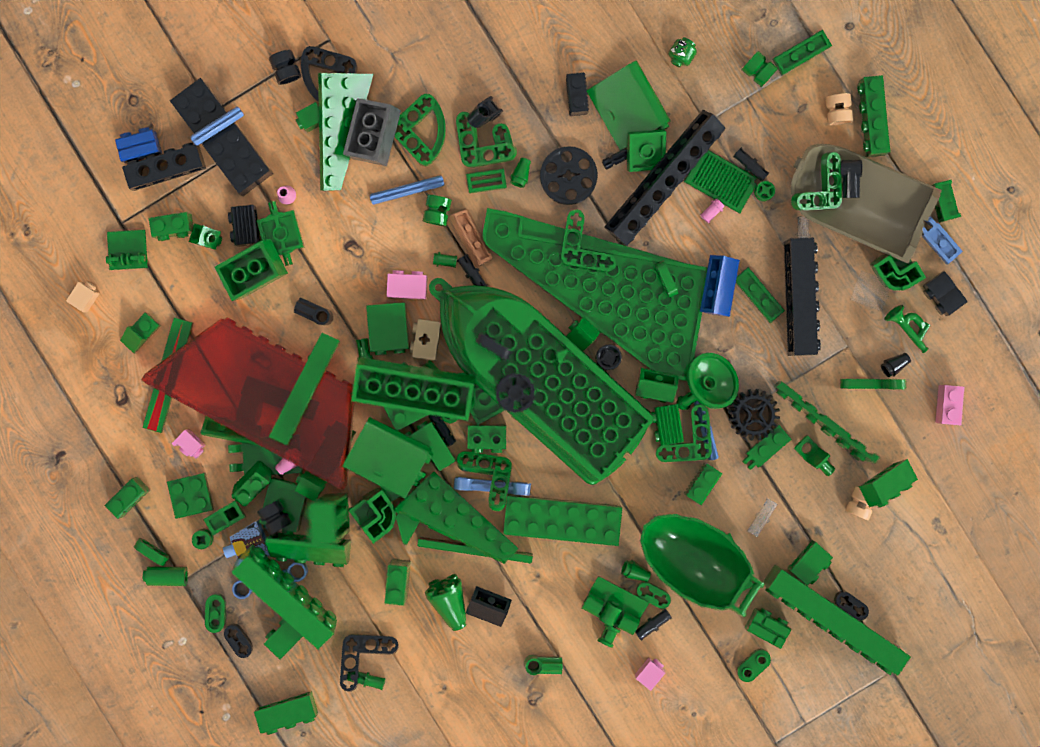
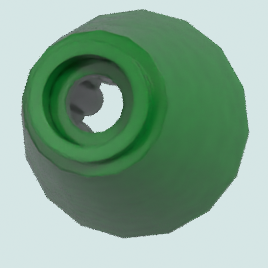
M452 574L444 580L439 581V579L431 581L429 588L425 592L427 600L453 631L463 629L466 626V613L461 579L458 578L457 574Z

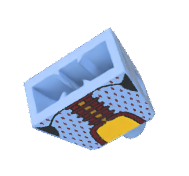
M259 520L230 536L232 544L223 547L226 558L236 555L238 559L252 544L263 549L266 557L270 556L266 545V535Z

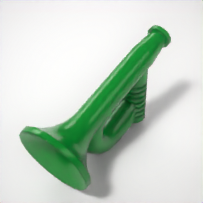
M903 305L893 308L885 316L884 320L896 322L921 352L925 353L929 348L925 346L922 340L931 325L924 322L916 313L911 312L903 316ZM911 320L920 328L917 334L909 325Z

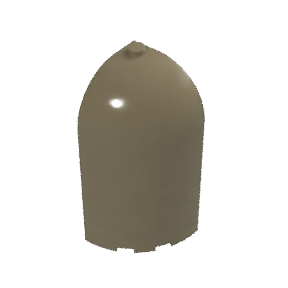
M815 144L808 147L802 158H797L793 167L796 169V172L791 182L792 197L796 193L822 192L821 158L827 152H836L839 154L841 162L842 160H862L860 198H843L842 195V203L838 208L800 210V212L806 218L821 226L909 263L923 233L922 229L925 225L923 221L929 220L939 200L941 190L839 146ZM832 175L829 177V183L831 186L834 183V178ZM841 177L842 190H843V178ZM817 195L814 198L816 206L819 204V197ZM807 199L800 200V204L807 203Z

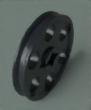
M571 146L561 147L551 152L544 160L540 172L541 185L545 193L552 200L565 205L577 204L587 199L594 191L598 179L597 167L592 157L584 150ZM563 152H570L572 154V159L569 162L562 160L561 155ZM582 159L588 160L590 163L589 168L581 169L579 161ZM554 163L557 166L556 172L548 173L546 171L547 164ZM567 171L575 175L570 181L566 177H558L566 175ZM589 178L592 181V186L587 189L583 188L581 185L582 179ZM551 182H556L559 185L557 192L549 191L548 185ZM570 189L575 190L577 194L573 200H569L566 197V192Z

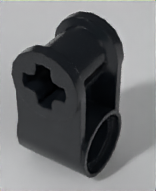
M489 96L469 113L467 120L474 128H480L486 123L495 120L503 113V110L499 109L494 103L493 97Z

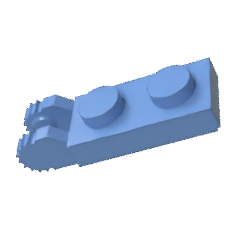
M931 216L928 221H925L931 228L927 231L923 227L922 237L945 264H949L963 251Z

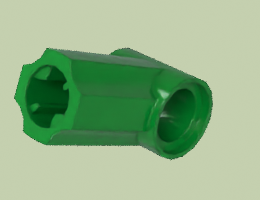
M529 655L524 660L527 673L533 676L538 674H562L563 671L562 657ZM531 661L538 662V666L535 669H530L528 665Z

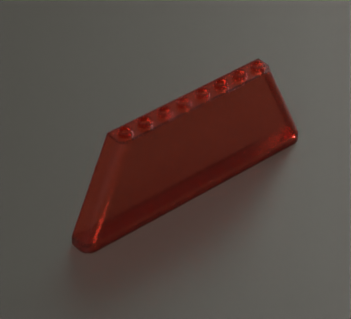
M228 317L225 320L221 318L146 372L142 377L141 381L342 491L345 490L348 484L349 470L342 466L351 450L355 402L352 401L353 384L346 380L340 382L335 379L336 375L326 370L288 446L270 438L269 435L306 363L302 361L303 358L295 353H292V355L286 353V349L279 344L275 346L269 344L270 340L264 336H254L252 334L253 331L249 328L236 326V322Z

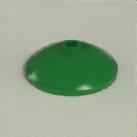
M704 353L697 356L690 363L687 371L688 386L692 395L702 405L712 409H721L730 405L736 399L739 391V380L734 367L727 359L715 353Z

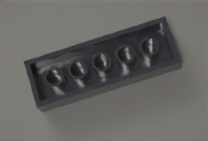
M201 78L170 100L194 134L227 113L221 102ZM235 122L201 143L241 196L246 195L273 175V172Z
M790 238L784 241L788 356L818 355V351L821 350V341L817 337V332L820 331V321L817 320V312H819L820 305L819 301L816 300V293L819 292V283L815 279V273H818V262H815V254H817L818 247L817 242H814V238Z

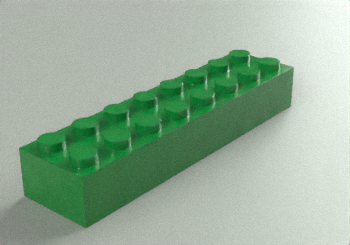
M774 565L763 581L766 586L765 591L776 599L781 597V601L792 610L798 608L797 612L809 621L814 619L813 623L825 632L829 629L828 633L841 643L845 640V645L856 653L861 651L860 655L872 664L877 662L876 665L890 676L892 673L899 676L911 658L903 650L777 565Z

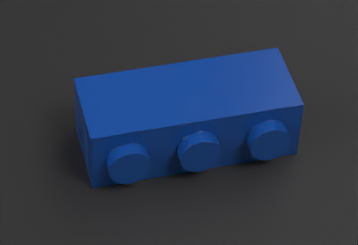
M710 255L700 312L730 317L740 260L727 256Z

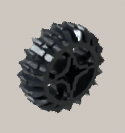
M751 389L747 390V396L744 392H740L742 399L736 397L735 401L738 403L730 404L731 407L735 408L734 411L728 410L729 414H734V417L728 418V421H735L731 428L738 427L735 432L737 435L743 431L742 438L744 439L749 434V440L753 441L754 435H756L757 440H761V434L767 438L768 434L766 431L768 430L773 433L774 430L771 426L778 427V423L774 422V419H780V416L775 415V412H779L780 409L773 408V406L777 405V401L770 403L773 396L769 395L765 398L766 391H762L759 395V389L754 390V395ZM750 399L762 401L754 408L745 403ZM766 406L769 412L767 422L762 416ZM741 407L746 413L742 424L739 418ZM749 410H752L754 412L757 410L756 415L758 416V419L752 418L751 420L752 414ZM753 422H757L762 426L761 429L755 431L746 429Z

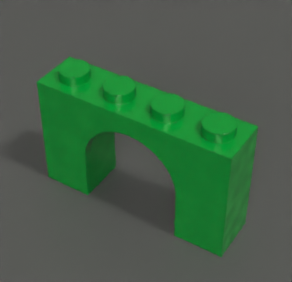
M425 421L417 426L418 431L413 434L410 431L404 434L432 448V460L439 471L456 461V458L432 422L428 424ZM381 487L391 502L400 497Z

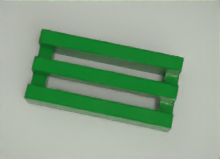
M504 168L466 174L469 194L507 188ZM501 174V177L471 181V178ZM502 181V184L472 189L473 185Z

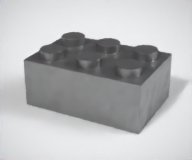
M357 98L343 155L354 160L387 166L401 110L390 104Z

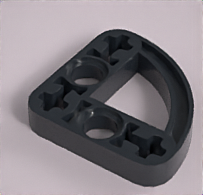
M309 46L302 53L301 73L306 88L319 103V93L311 78L310 65L336 73H345L346 68L343 65L351 62L353 68H349L348 73L356 74L357 63L349 56ZM314 51L316 56L321 57V64L317 58L309 60L307 54H311ZM333 56L335 63L332 66H327L325 64L326 57Z

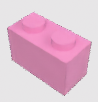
M393 270L392 274H388L387 297L427 299V276L423 275V272L412 271V275L404 274V271Z
M938 386L935 423L961 425L964 387Z

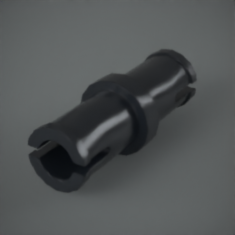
M742 147L734 154L733 157L746 167L745 170L747 172L750 171L760 182L768 176L769 172L757 162L756 158L753 159L746 153Z
M468 254L457 260L466 273L465 277L469 278L473 285L488 286L478 271L480 270L474 266Z
M665 608L653 618H648V621L639 627L635 633L642 641L652 632H657L659 627L672 619V617Z

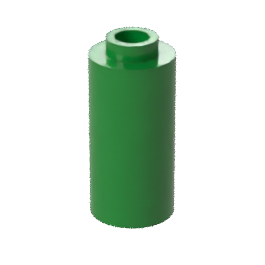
M148 566L143 571L142 579L143 582H146L147 586H186L188 582V568Z

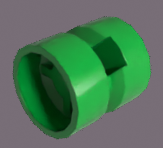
M757 51L741 70L749 77L753 76V81L762 87L778 68L772 62H766V57Z
M427 195L426 206L428 209L424 211L422 222L447 226L448 215L446 212L450 211L452 200L442 196Z

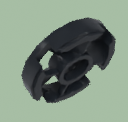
M509 374L503 377L497 384L495 391L496 400L500 407L508 412H523L534 402V385L525 375ZM516 377V385L512 386L510 378ZM530 387L531 395L524 394L523 390ZM499 392H507L508 397L501 400ZM514 401H519L522 408L514 409Z

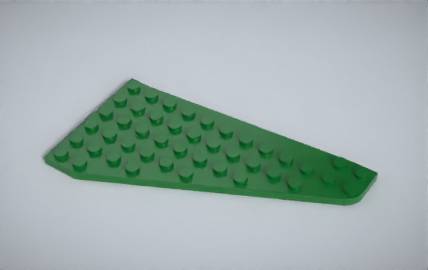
M487 208L483 240L490 250L581 318L585 317L597 330L652 371L678 375L680 380L687 381L688 367L693 361L702 318L700 308L708 267L683 263L582 234L580 249L613 255L616 259L615 268L610 272L568 266L561 260L565 234L564 228L510 212ZM571 232L567 235V239L569 242L575 243L578 241V235L575 232ZM568 251V254H564V257L567 258L568 262L571 259H578L576 264H580L582 253L578 252V256H573L572 252ZM587 254L583 257V262L586 265H591L594 262V258L592 255ZM597 255L595 267H599V263L605 264V268L613 265V262H610V258L602 261L600 260L601 256ZM661 261L666 263L678 290V294L671 298L668 297L655 268V264Z

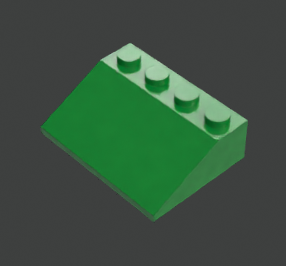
M275 532L266 538V545L270 557H275L276 561L285 562L287 559H294L295 563L314 561V565L333 563L332 566L344 567V564L347 565L349 563L351 539H341L336 544L311 545V540H308L307 535H289Z

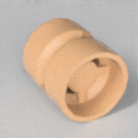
M836 94L826 97V108L830 110L827 114L828 125H842L853 122V111L849 109L852 105L851 94ZM843 106V109L835 110V107Z
M855 486L851 495L853 500L848 502L845 511L869 521L873 511L868 506L860 488ZM858 501L866 504L864 509L857 507Z

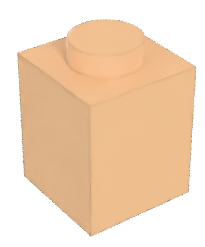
M88 281L86 283L78 282L66 302L82 312H88L100 293L95 290L97 287Z

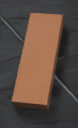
M466 208L450 215L449 219L475 267L491 261L493 257Z

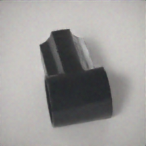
M842 160L843 198H860L862 160Z
M301 297L294 307V313L318 325H329L334 318L333 313L329 309H325ZM322 312L327 314V319L324 322H321L319 319V315Z

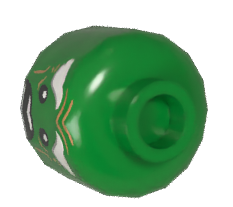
M685 37L677 39L668 53L672 59L671 63L679 68L681 66H689L697 54L696 44Z

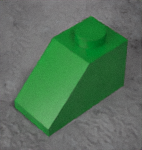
M398 513L396 520L402 542L407 545L420 522H415L410 517Z

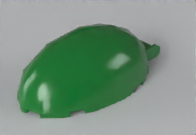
M679 514L656 516L643 526L640 543L645 560L663 583L680 597L700 607L716 610L730 609L739 616L745 617L747 608L759 589L763 588L765 584L753 576V568L747 556L728 535L700 519L680 516ZM751 581L754 584L739 608L736 607L734 604L748 582Z

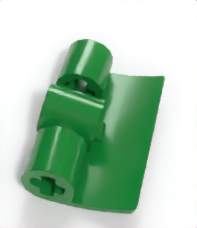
M598 576L581 609L595 615L603 623L611 627L616 626L633 635L649 602Z

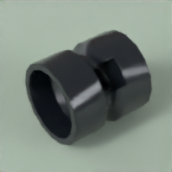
M292 50L280 51L269 57L272 69L276 70L274 75L278 85L288 84L301 78L298 66L294 65L296 60Z
M605 345L599 348L595 358L597 364L602 369L611 370L619 366L622 355L616 346Z
M279 499L257 511L260 519L266 521L265 527L269 535L292 523L288 514L283 513L284 507Z

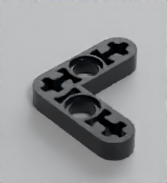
M346 636L342 646L341 688L347 692H352L357 688L360 654L392 655L398 651V641L391 636ZM351 639H354V642L357 643V646H353V653L357 652L356 656L352 654L345 655L346 652L350 653V647L347 645V642H350ZM370 639L376 641V647L373 650L366 648V642ZM379 640H382V644H388L390 640L395 644L391 651H388L387 647H381L382 651H378L380 647ZM348 658H353L356 661V665L352 669H348L345 666V661ZM344 671L355 672V675L351 674V681H354V685H350V688H347V685L344 684V681L348 680V674L344 675Z

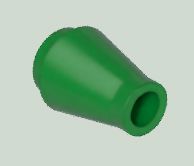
M520 158L519 163L510 176V183L512 185L524 188L525 184H528L531 164L529 159Z
M626 560L621 574L628 579L648 582L651 571L646 570L633 560Z

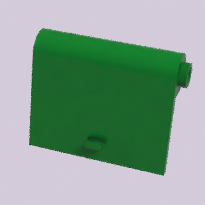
M637 61L628 64L587 90L589 97L620 151L627 147L628 132L665 130L670 127L668 123L671 120Z
M369 417L342 467L406 499L422 466L425 463L429 464L433 453H431L432 448Z

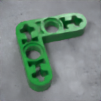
M461 112L457 115L456 125L461 160L465 166L474 168L511 161L516 157V147L510 143L479 147L477 129L467 122V128L471 129V131H463V129L466 130V125L462 123V120L469 113ZM471 134L473 141L471 144L466 145L464 137ZM506 147L511 150L508 157L505 154H498V151H506ZM465 148H467V149L474 148V150H470V151H467V150H466V151H465ZM492 150L494 156L491 160L487 161L485 159V152ZM470 152L472 156H475L472 163L467 161V158L470 157Z
M827 152L823 154L821 158L822 192L794 194L791 199V205L795 210L833 209L841 205V158L838 153ZM831 175L834 178V183L832 186L829 183V177ZM816 195L819 197V204L817 206L814 204ZM807 199V203L800 204V200Z
M578 209L572 210L568 214L561 251L562 262L568 266L604 272L612 271L616 266V259L613 255L580 249L585 216ZM575 213L581 218V221H578L576 228L580 227V231L568 229L569 225L573 227L574 221L570 217L574 216ZM571 232H575L578 235V241L575 243H571L567 239V235ZM568 251H571L573 256H578V252L582 253L580 264H576L578 259H571L568 262L564 254H568ZM587 254L592 255L594 258V262L591 265H586L583 262V257ZM597 255L601 256L600 260L602 261L610 258V262H613V265L605 268V264L599 263V267H595Z
M840 379V389H906V380Z
M697 404L691 411L693 442L658 447L656 457L659 461L705 460L712 454V441L708 407ZM698 407H701L706 412V414L702 415V421L707 420V424H695V421H699V415L695 414V411H698ZM703 426L707 429L705 437L697 435L696 430L698 427ZM708 439V443L705 442L704 447L709 452L702 456V453H698V450L701 449V442L697 444V440L703 441ZM672 447H676V458H673L674 454L667 455V458H664L663 455H660V452L663 451V448H666V451L670 452L673 451ZM687 447L689 449V456L681 457L679 449Z
M468 451L459 453L457 456V466L460 470L493 475L488 505L493 511L503 510L506 505L512 470L511 461L505 457ZM464 458L468 459L466 464H463ZM474 459H476V466H473ZM486 460L490 465L482 468L479 466V462ZM502 464L506 466L504 470H501ZM502 480L506 485L503 488H498L495 486V482ZM496 493L500 494L498 505L494 502L496 500Z

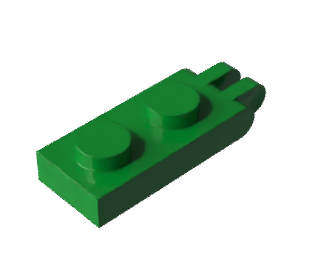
M780 425L773 429V433L769 432L767 438L763 437L745 453L747 457L742 462L746 464L750 460L752 461L747 467L749 470L755 466L761 467L792 440Z

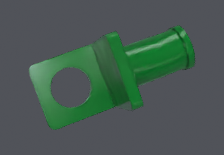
M806 435L794 447L796 452L808 464L816 469L820 468L826 476L834 473L835 467L827 460L830 455L819 448L809 436ZM805 443L811 444V450L808 453L802 452V446Z

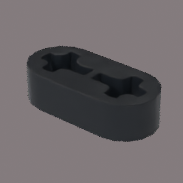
M482 333L475 340L477 344L505 361H508L512 354L509 349Z
M846 591L836 593L834 601L838 607L857 620H864L868 617L869 609L864 603ZM847 595L846 599L851 602L849 606L846 603L840 604L841 596L845 597ZM854 605L858 608L862 607V611H864L862 615H856L857 611L853 609Z
M238 624L229 625L224 631L226 641L238 657H248L253 651L252 642ZM230 628L232 630H237L236 637L234 635H229V633L231 632ZM239 642H241L243 646H248V649L246 650L247 653L245 651H240L241 645Z

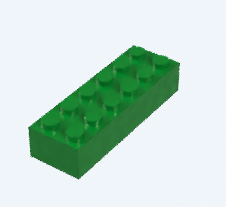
M360 357L356 364L352 401L468 421L476 376Z
M348 493L324 494L311 502L309 507L306 508V518L310 520L307 537L308 540H311V545L336 544L350 531Z
M507 494L503 535L619 546L623 508L618 505Z
M252 544L236 560L231 573L316 649L319 650L334 635L337 623L334 613L324 609L322 603L317 598H312L304 586L295 583L294 578L288 572L284 573L275 560H270L266 557L263 549Z

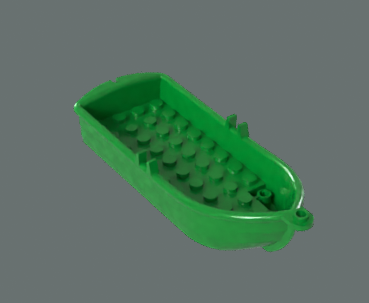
M435 278L430 282L429 291L440 302V320L446 344L459 367L466 375L476 376L475 384L496 402V387L503 377L516 373L529 378L535 388L534 402L523 412L508 413L580 478L590 485H595L615 472L627 460L623 457L626 452L630 455L634 452L644 437L647 428L653 422V417L649 410L585 352H582L564 333L537 309L520 297L497 288L475 285L452 287L441 278ZM435 285H441L442 290L437 291ZM482 333L509 349L512 354L508 361L501 359L477 344L475 340L478 335ZM569 349L562 363L557 365L554 353ZM516 377L510 378L512 386L516 385ZM530 387L523 390L524 394L531 395ZM499 392L501 400L508 397L507 392ZM514 401V409L522 408L519 401Z

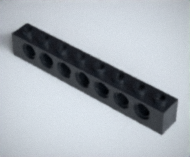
M705 110L699 113L604 226L616 240L628 246L639 231L646 226L654 213L659 210L665 200L671 196L675 188L683 182L686 175L696 166L702 156L708 152L712 144L720 138L726 128L713 113Z

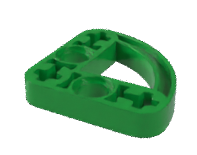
M423 94L399 116L397 125L399 127L403 125V132L407 134L409 131L411 134L405 136L403 141L401 140L403 135L400 132L395 133L394 137L420 165L429 166L435 161L443 148L446 137V123L442 109L436 99L430 94ZM424 99H431V106H425L422 109L424 113L421 114L420 110L416 108V106L419 105V107L421 108L424 104ZM416 111L418 119L410 121L407 117L409 112ZM434 111L438 123V134L432 150H430L412 129L429 113ZM415 138L418 142L417 146L409 148L407 146L408 139ZM421 145L424 147L421 148V151L424 154H430L428 156L429 161H421L422 156L419 154V152H417L416 155L414 154V152L419 150Z

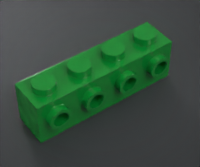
M883 75L863 77L857 85L861 101L859 103L860 114H862L861 130L864 133L863 150L866 152V157L885 156L891 151Z

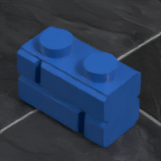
M146 127L139 129V133L131 134L130 132L120 134V138L115 139L121 162L126 164L132 160L144 159L148 155L162 154L156 131Z

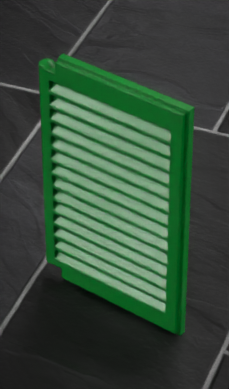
M708 150L697 162L696 166L691 169L684 182L714 200L718 199L723 205L740 214L757 185L754 182L757 177Z

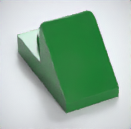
M144 313L133 326L126 328L120 341L135 354L161 325L148 313Z

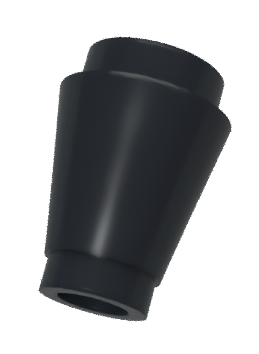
M903 353L884 360L883 364H881V369L887 377H895L903 368L911 363V359L907 353Z

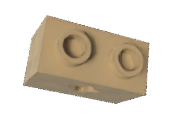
M418 319L417 323H414L412 334H416L415 342H411L410 353H413V358L436 361L441 322ZM427 334L430 342H426V345H423L420 338Z

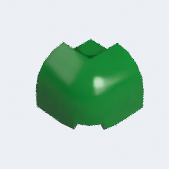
M885 254L879 256L870 264L879 281L890 290L904 291L926 278L917 261H911V259L909 263Z
M381 488L370 491L362 497L363 499L348 509L373 544L394 527L393 525L396 520L395 508Z

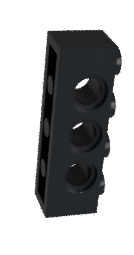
M193 143L184 144L178 150H175V148L167 149L162 155H148L142 161H129L126 166L122 167L128 188L132 191L206 169L201 149ZM186 156V162L183 165H179V158ZM167 161V169L161 171V163ZM145 167H149V174L147 176L142 175V170Z

